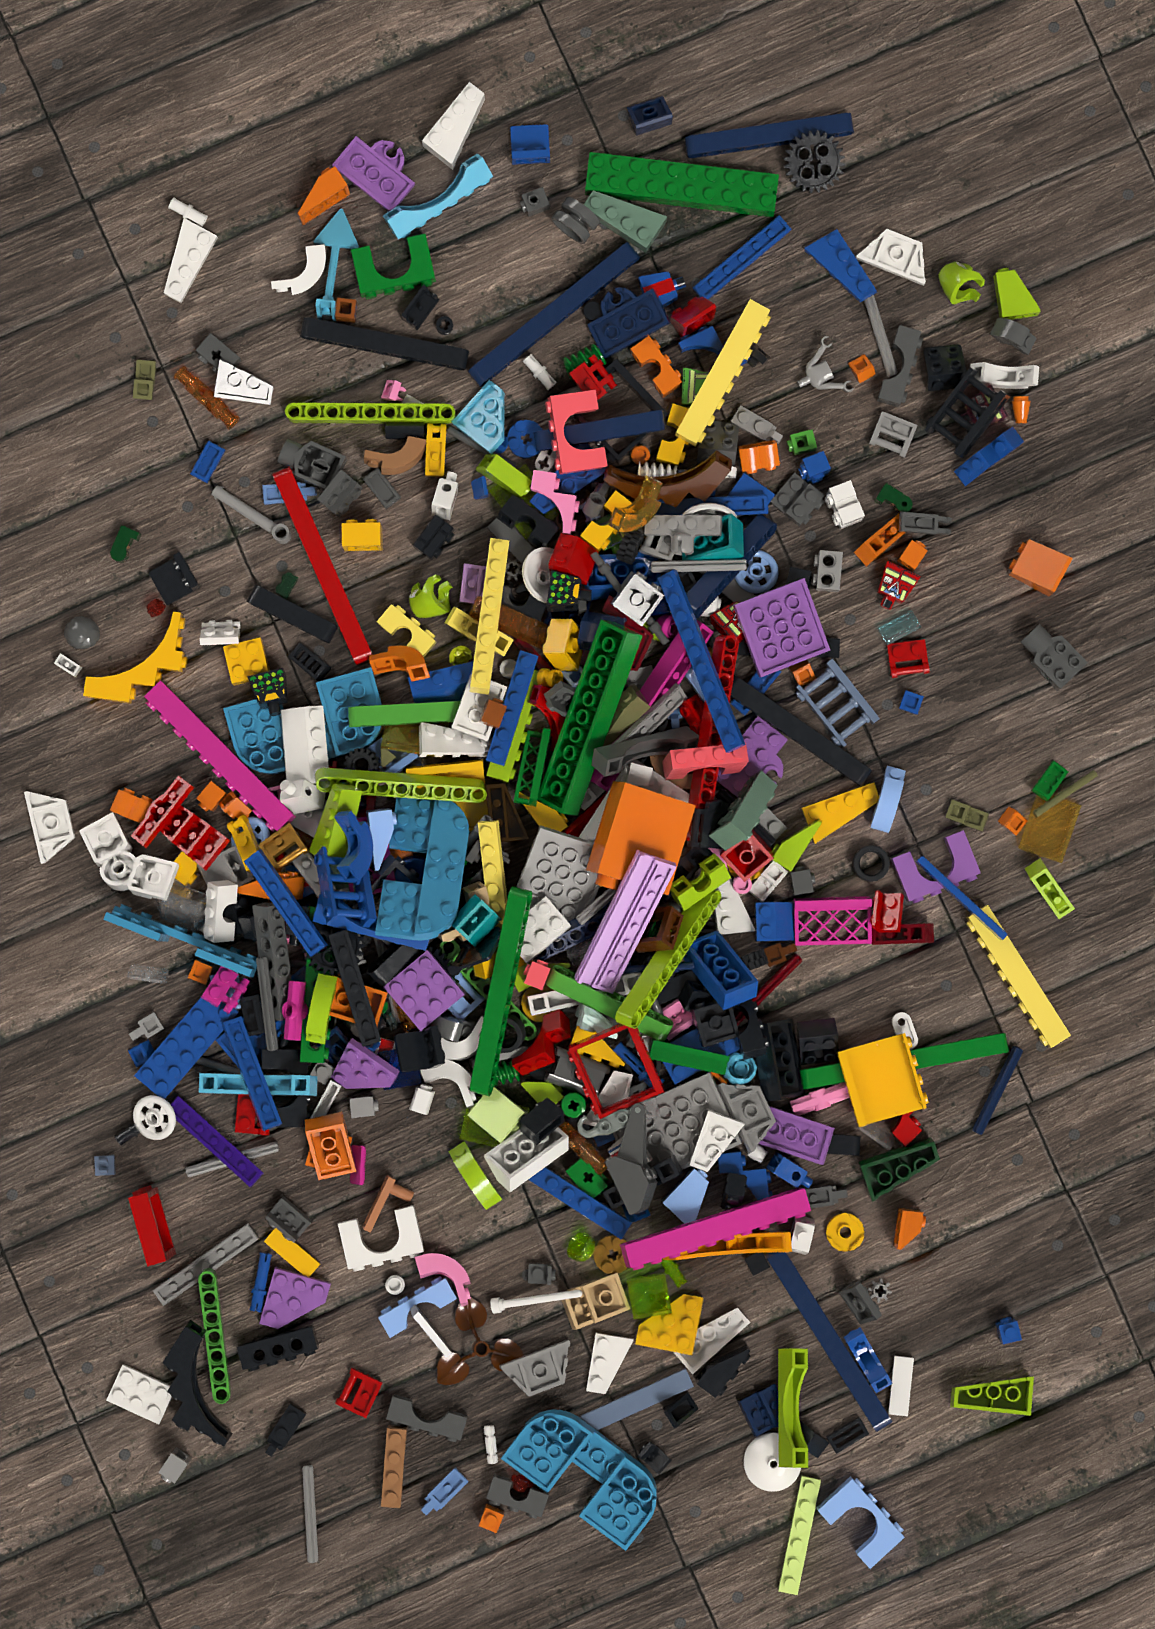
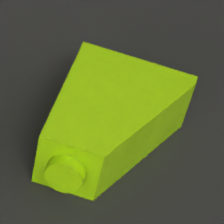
M1009 268L999 269L993 276L999 317L1013 320L1038 316L1040 308L1016 271H1009Z
M486 454L476 468L477 472L516 497L525 496L531 489L530 484L532 480L497 454Z

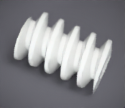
M639 461L638 475L659 477L677 473V465L672 470L670 464L664 469L662 463L656 468V464L653 462L649 468L648 462H645L643 467H641Z

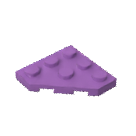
M352 1038L348 1042L331 1079L346 1089L385 1088L392 1086L400 1071Z
M275 1267L259 1324L279 1329L326 1302L331 1283Z

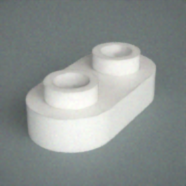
M903 1012L895 1014L892 1018L895 1035L905 1033L906 1037L910 1036L912 1042L910 1050L914 1049L917 1046L918 1037L910 1016ZM900 1018L904 1019L905 1021L904 1025L902 1026L898 1024V1020Z

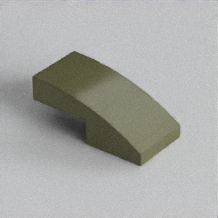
M137 359L133 398L153 399L157 361Z
M952 800L945 818L983 832L989 813Z

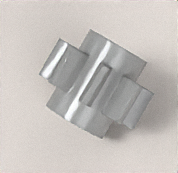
M882 1278L879 1279V1282L872 1280L873 1286L867 1288L869 1291H872L870 1298L877 1297L878 1303L882 1298L887 1301V1294L892 1293L891 1290L887 1289L890 1283L883 1284ZM879 1286L884 1289V1292H881L880 1295L875 1291V1289H879Z

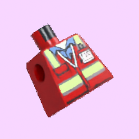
M887 561L877 592L884 596L880 606L891 610L894 602L902 604L921 576Z
M736 601L711 614L710 623L721 635H734L740 643L744 635L733 607L734 604L739 603Z

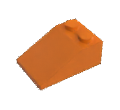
M335 166L333 168L328 167L321 172V176L318 177L299 210L298 216L302 225H305L350 195L347 183Z
M288 870L287 873L278 872L295 899H303L305 879L302 875H298L297 871ZM258 881L245 884L237 889L239 894L270 899Z
M337 977L336 992L330 1016L355 1023L342 978ZM365 986L378 1027L388 993Z
M343 1112L306 1119L305 1133L318 1180L356 1172Z

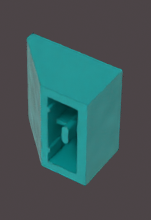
M474 894L458 911L452 926L476 947L502 919L483 900Z

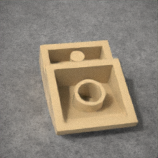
M618 1273L568 1289L566 1291L581 1290L582 1296L562 1300L572 1330L580 1329L630 1310Z

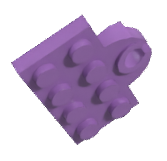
M355 136L333 163L332 167L335 166L339 173L389 212L397 207L415 186V182L401 172L405 161L403 152L399 148L397 149L396 156L390 158L386 153L394 147V142L381 140L370 148Z
M759 716L742 735L747 746L749 760L740 773L721 775L719 767L717 782L737 798L738 793L748 779L761 770L765 774L773 770L781 779L783 776V764L777 753L788 739Z

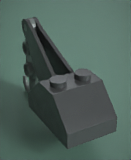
M642 1103L634 1104L631 1110L620 1109L602 1118L589 1131L584 1130L582 1126L583 1121L587 1118L586 1116L581 1117L577 1125L579 1133L586 1138L610 1135L626 1127L618 1155L604 1162L629 1215L638 1214L649 1209L658 1183L655 1169L647 1164V1109Z

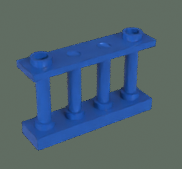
M322 846L314 857V863L317 866L323 902V916L325 917L326 925H330L337 916L358 917L361 920L362 927L369 928L377 919L369 870L359 881L347 882L355 885L356 892L333 891L332 882L346 881L341 874H331L329 864L339 865L344 857H330L327 855L326 847ZM335 899L356 900L359 910L336 908Z

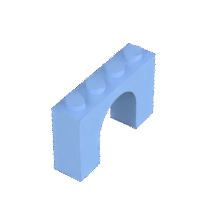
M850 1476L816 1508L830 1525L847 1510L854 1507H862L873 1513L876 1520L874 1533L856 1550L857 1555L871 1569L905 1538L901 1533L904 1530L897 1522L893 1524L890 1521L889 1517L891 1515L884 1507L880 1509L875 1504L877 1499L871 1493L866 1494L863 1488L865 1486L858 1478L854 1480Z

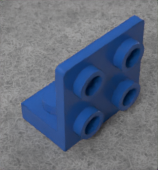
M547 124L510 127L512 165L550 163Z

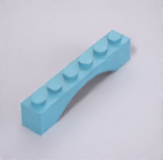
M477 153L461 164L454 181L438 197L420 205H398L383 215V218L398 239L405 238L416 227L420 228L430 218L439 216L445 208L457 204L458 200L463 196L472 194L478 186L486 185L493 175L483 157Z
M199 1074V1093L248 1094L241 1074ZM264 1075L271 1095L317 1096L318 1076Z

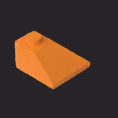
M898 1208L893 1244L896 1249L902 1250L921 1232V1228L925 1227L926 1216H923L924 1212Z

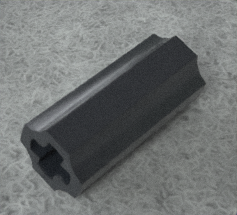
M386 422L385 424L386 439L407 440L408 436L424 439V423Z

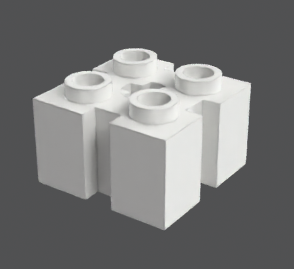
M851 480L829 488L826 493L825 502L827 507L832 508L834 511L832 519L835 526L838 525L840 529L861 522L865 515L860 502H858Z

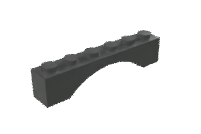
M683 726L594 748L592 766L605 777L621 773L628 763L642 757L667 755L670 750L697 748L699 735L688 726Z

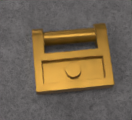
M290 823L258 844L277 873L281 872L283 867L300 855H305L309 852ZM294 844L298 845L297 849L277 862L275 860L277 856Z

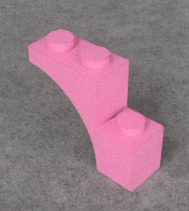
M533 470L531 491L540 493L554 502L562 516L563 533L571 535L572 531L575 532L577 520H574V514L579 511L580 501H577L575 495L555 493V490H559L560 479L557 478L556 473Z

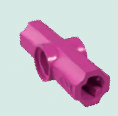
M289 981L287 1002L282 1006V1015L285 1018L284 1039L301 1040L302 1022L308 1014V1007L304 1003L306 982Z

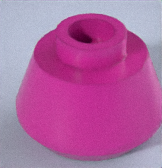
M663 614L657 618L656 622L658 621L662 628L660 629L668 639L678 633L672 614Z

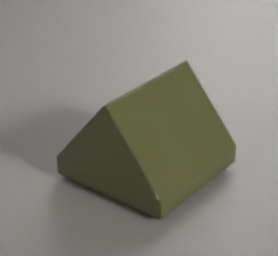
M382 747L381 766L385 768L397 757L385 747Z

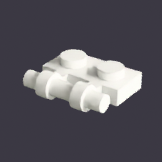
M209 620V622L202 623L200 645L239 644L240 621L226 620V622H216L215 620Z

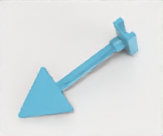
M342 208L338 210L314 240L315 245L325 244V246L332 247L325 296H323V299H316V312L319 320H322V315L332 316L333 322H337L335 318L336 301L333 298L339 250L340 248H359Z

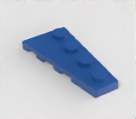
M837 229L804 248L808 255H811L821 267L823 266L859 302L877 293L874 285Z
M581 444L576 448L586 450ZM606 467L560 475L559 470H557L555 473L557 478L560 479L559 490H555V493L574 495L603 475ZM536 493L529 501L544 515L556 507L553 501L540 493Z

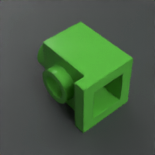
M813 430L792 434L789 437L790 440L787 441L789 452L793 451L794 456L813 452L817 449ZM802 441L804 447H798L797 443Z

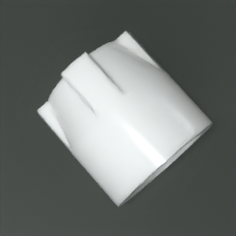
M758 1144L755 1151L750 1154L747 1152V1156L761 1163L768 1152Z

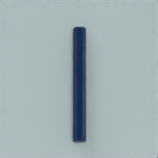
M1012 1047L972 1130L979 1135L984 1133L1023 1053V1050L1019 1047Z

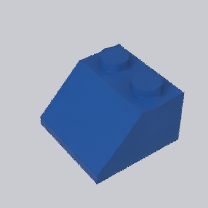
M793 902L755 903L756 941H794Z

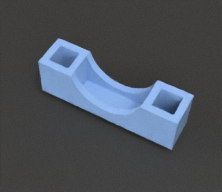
M439 1276L431 1281L432 1285L425 1289L422 1286L414 1291V1296L410 1298L405 1296L398 1300L397 1303L399 1305L393 1308L388 1306L380 1311L381 1315L378 1318L390 1338L408 1327V1312L415 1304L429 1302L442 1308L458 1298L447 1277L442 1279Z

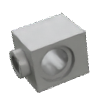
M374 1096L350 1098L351 1118L375 1116V1111H379L378 1100H374Z

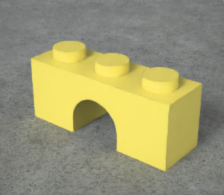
M391 604L378 619L377 623L392 636L401 628L410 630L412 639L407 646L418 650L425 657L436 644L434 640L435 635L428 629L424 632L419 627L421 624L413 617L409 619L404 615L406 613L404 609L399 605L394 607Z

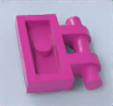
M221 966L201 998L217 1008L222 1001L226 1004L223 1011L230 1014L232 1009H235L238 1005L237 1001L240 996L247 991L246 987L250 981L243 978L240 983H237L235 980L238 974ZM230 987L235 990L231 998L226 996Z

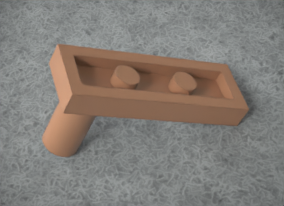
M387 1174L362 1228L371 1233L389 1193L410 1202L414 1192L396 1184L395 1178Z

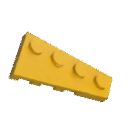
M874 782L801 808L807 825L818 819L822 820L820 827L812 838L814 844L878 802L879 794Z

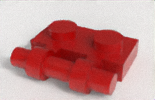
M593 354L588 358L593 364L592 366L588 367L583 362L568 374L581 392L596 390L598 400L607 393L603 388L605 384L610 389H613L617 384L613 380V375L609 374L604 368L602 360H598L596 355ZM595 370L599 372L603 378L602 380L598 381L593 374Z

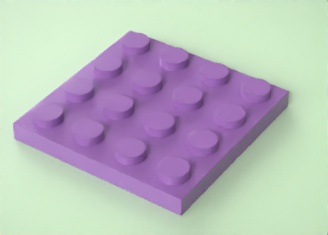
M805 578L733 605L759 677L830 651Z

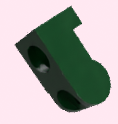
M887 483L884 484L874 500L879 505L883 502L888 503L899 514L900 512H909L913 506L912 500Z
M121 525L110 551L112 559L118 563L127 561L129 558L128 551L133 540L139 542L141 534Z

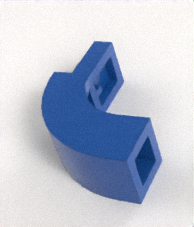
M351 810L338 812L334 818L347 837L348 850L345 858L337 866V869L346 882L359 881L366 874L372 861V834L367 822H358L357 817Z
M861 1327L850 1331L848 1335L844 1336L848 1347L875 1393L893 1384Z

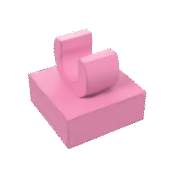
M387 380L381 398L386 401H402L403 399L398 397V392H405L406 389L401 387L402 383L396 380Z

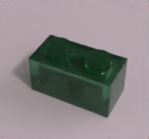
M288 571L286 574H283L282 582L278 583L275 588L276 594L285 599L288 598L299 580L298 577Z

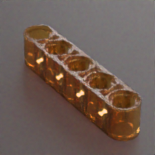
M482 596L475 598L469 616L476 621H479ZM501 605L498 630L543 650V645L547 638L548 625Z

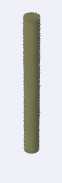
M1092 770L1033 811L1036 818L1096 778L1098 776L1096 771Z

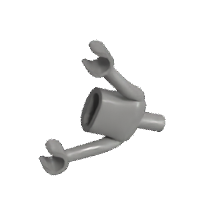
M829 336L823 337L820 341V348L806 365V377L797 381L799 387L801 388L811 383L817 390L843 389L847 393L852 392L854 388L851 390L846 389V384L851 381H846L845 383H825L834 378L826 360L815 364L825 349L832 345V343L828 346L824 345L823 340Z

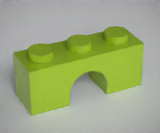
M715 853L699 864L701 873L695 880L688 881L683 875L672 883L670 892L674 900L684 911L731 878L725 864Z

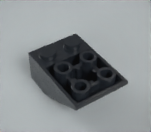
M744 1345L707 1363L695 1378L697 1385L714 1398L718 1395L722 1396L727 1389L726 1383L729 1379L733 1380L739 1373L738 1367L741 1363L744 1365L751 1356L749 1347Z

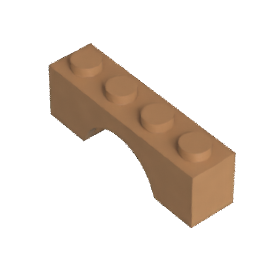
M388 1425L381 1507L401 1508L408 1426Z

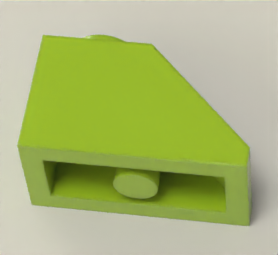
M523 1081L521 1083L523 1088L537 1103L542 1102L548 1097L557 1104L564 1097L562 1095L564 1090L560 1086L549 1082Z

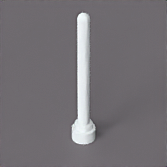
M571 1290L510 1300L500 1299V1297L491 1298V1310L493 1314H496L510 1307L578 1298L582 1296V1291Z

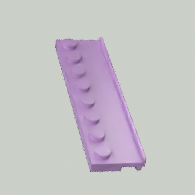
M640 850L636 851L575 974L577 983L589 984L592 988L613 994L677 867L676 863L640 852Z

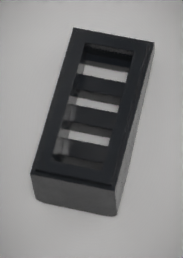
M299 643L288 656V658L318 682L322 681L331 670L329 665L302 643ZM304 650L305 653L301 656L299 660H297L296 658ZM310 655L309 660L303 665L302 663ZM316 660V664L311 668V670H309L308 668Z

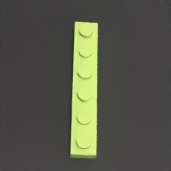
M801 1475L778 1587L779 1592L798 1595L821 1479Z

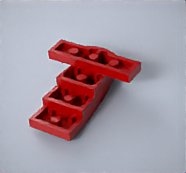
M178 775L166 792L156 798L150 805L145 815L146 817L132 833L131 837L147 848L157 834L162 832L182 852L207 871L230 840L197 815L181 806L194 787Z

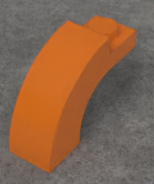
M389 646L388 652L369 655V662L374 675L402 670L409 673L411 682L430 678L423 655L412 647Z

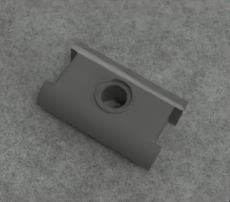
M557 1046L554 1049L556 1055L555 1062L550 1073H545L544 1080L585 1096L582 1088L585 1086L583 1080L574 1077V1071L577 1067L575 1062L571 1063L567 1054L569 1050ZM580 1055L599 1096L601 1093L599 1090L605 1073L610 1074L611 1067Z

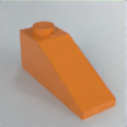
M897 514L854 552L866 567L906 533L899 532L900 514Z

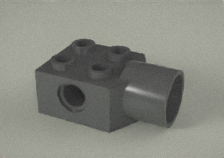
M291 439L286 440L278 458L279 464L285 467L290 466L295 471V476L298 480L322 491L326 489L338 472L344 469L347 462L346 456L313 441L304 446Z
M1038 624L1021 641L1033 655L1031 665L1056 691L1067 684L1088 663L1062 635L1053 637L1041 624Z

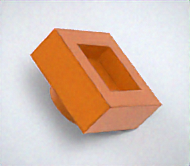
M195 960L188 978L207 985L214 967Z

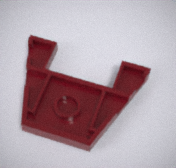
M609 595L602 612L612 616L627 618V621L624 622V627L643 635L631 670L638 671L654 635L645 626H640L610 603L614 597ZM588 650L583 651L580 665H585L589 654Z

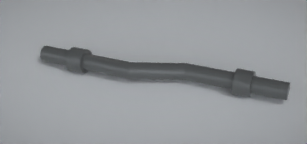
M597 551L590 556L599 567V572L605 575L618 593L621 590V584L611 572L612 568L608 563L605 564ZM650 615L646 621L649 625L648 629L652 634L655 633L660 642L665 645L669 640L660 629L662 627L658 621L655 622Z

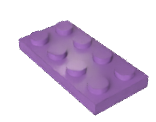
M769 1106L776 1122L759 1144L824 1165L835 1128Z

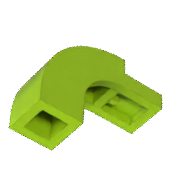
M318 973L308 1015L306 1041L325 1044L329 1016L336 992L337 977Z
M465 1141L448 1151L466 1183L486 1210L502 1200L495 1186L486 1176Z

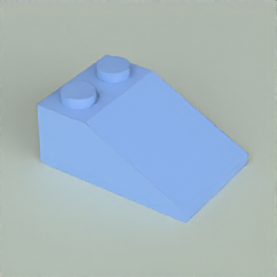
M390 808L366 811L367 824L373 839L372 866L375 871L380 869L394 830L393 825L397 824L396 813L392 812Z

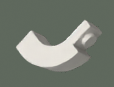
M325 244L306 246L307 265L303 273L296 278L271 281L272 289H276V292H286L288 287H291L292 295L311 288L318 281L325 267Z
M986 362L970 365L971 368L978 371L975 378L987 387L1026 389L1028 386L1038 385L1039 366L1036 365L1005 367Z
M483 1016L480 1017L472 1033L465 1040L450 1042L447 1039L441 1038L445 1059L461 1061L476 1055L484 1019Z
M445 1059V1064L437 1068L420 1070L426 1084L442 1078L456 1082L466 1107L469 1109L474 1106V1101H477L475 1093L469 1090L472 1077L462 1066Z

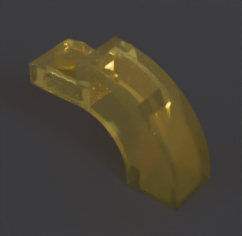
M646 475L637 499L628 507H615L609 526L619 532H631L646 525L660 508L662 502L658 501L657 497L663 483Z

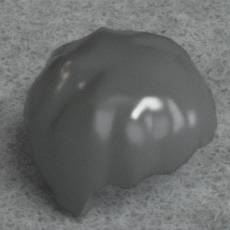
M77 616L66 624L64 637L72 648L87 649L95 646L99 641L100 630L91 618Z

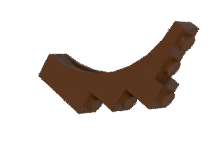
M716 450L707 460L692 469L674 475L659 477L635 475L608 465L604 472V481L608 485L618 488L625 495L631 496L634 508L647 514L659 499L676 508L684 497L691 493L693 497L705 502L731 471L732 460Z

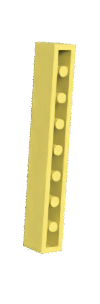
M751 299L749 300L675 436L695 447L698 442L702 443L707 434L704 430L707 425L711 427L716 418L713 415L716 409L720 410L725 402L722 399L726 392L729 394L734 386L732 382L734 376L739 377L743 366H741L743 360L749 359L753 351L750 349L753 342L757 344L762 335L759 331L762 326L766 327L771 319L768 316L770 313L768 308Z
M490 538L469 691L473 693L489 695L509 540Z
M988 905L980 908L1002 928ZM971 914L966 917L968 928L971 932L975 931L979 937L976 939L982 949L986 948L989 953L987 958L992 965L996 964L999 971L997 973L1002 981H1007L1010 986L1007 988L1013 998L1016 996L1019 1000L1018 1006L1023 1014H1028L1030 1020H1028L1029 1024L1040 1033L1039 1039L1041 1043L1052 1048L1070 1037L1069 1031L1009 937L1006 936L1004 940H999L975 916Z

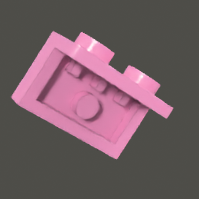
M678 999L662 1009L664 1016L671 1019L674 1023L667 1037L668 1041L694 1024L691 1012L684 1010Z

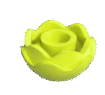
M465 646L453 648L449 655L450 664L452 663L455 666L467 663L472 659L471 650Z

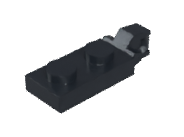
M290 1403L269 1435L267 1442L270 1443V1446L265 1453L272 1457L277 1448L282 1450L306 1416V1413Z

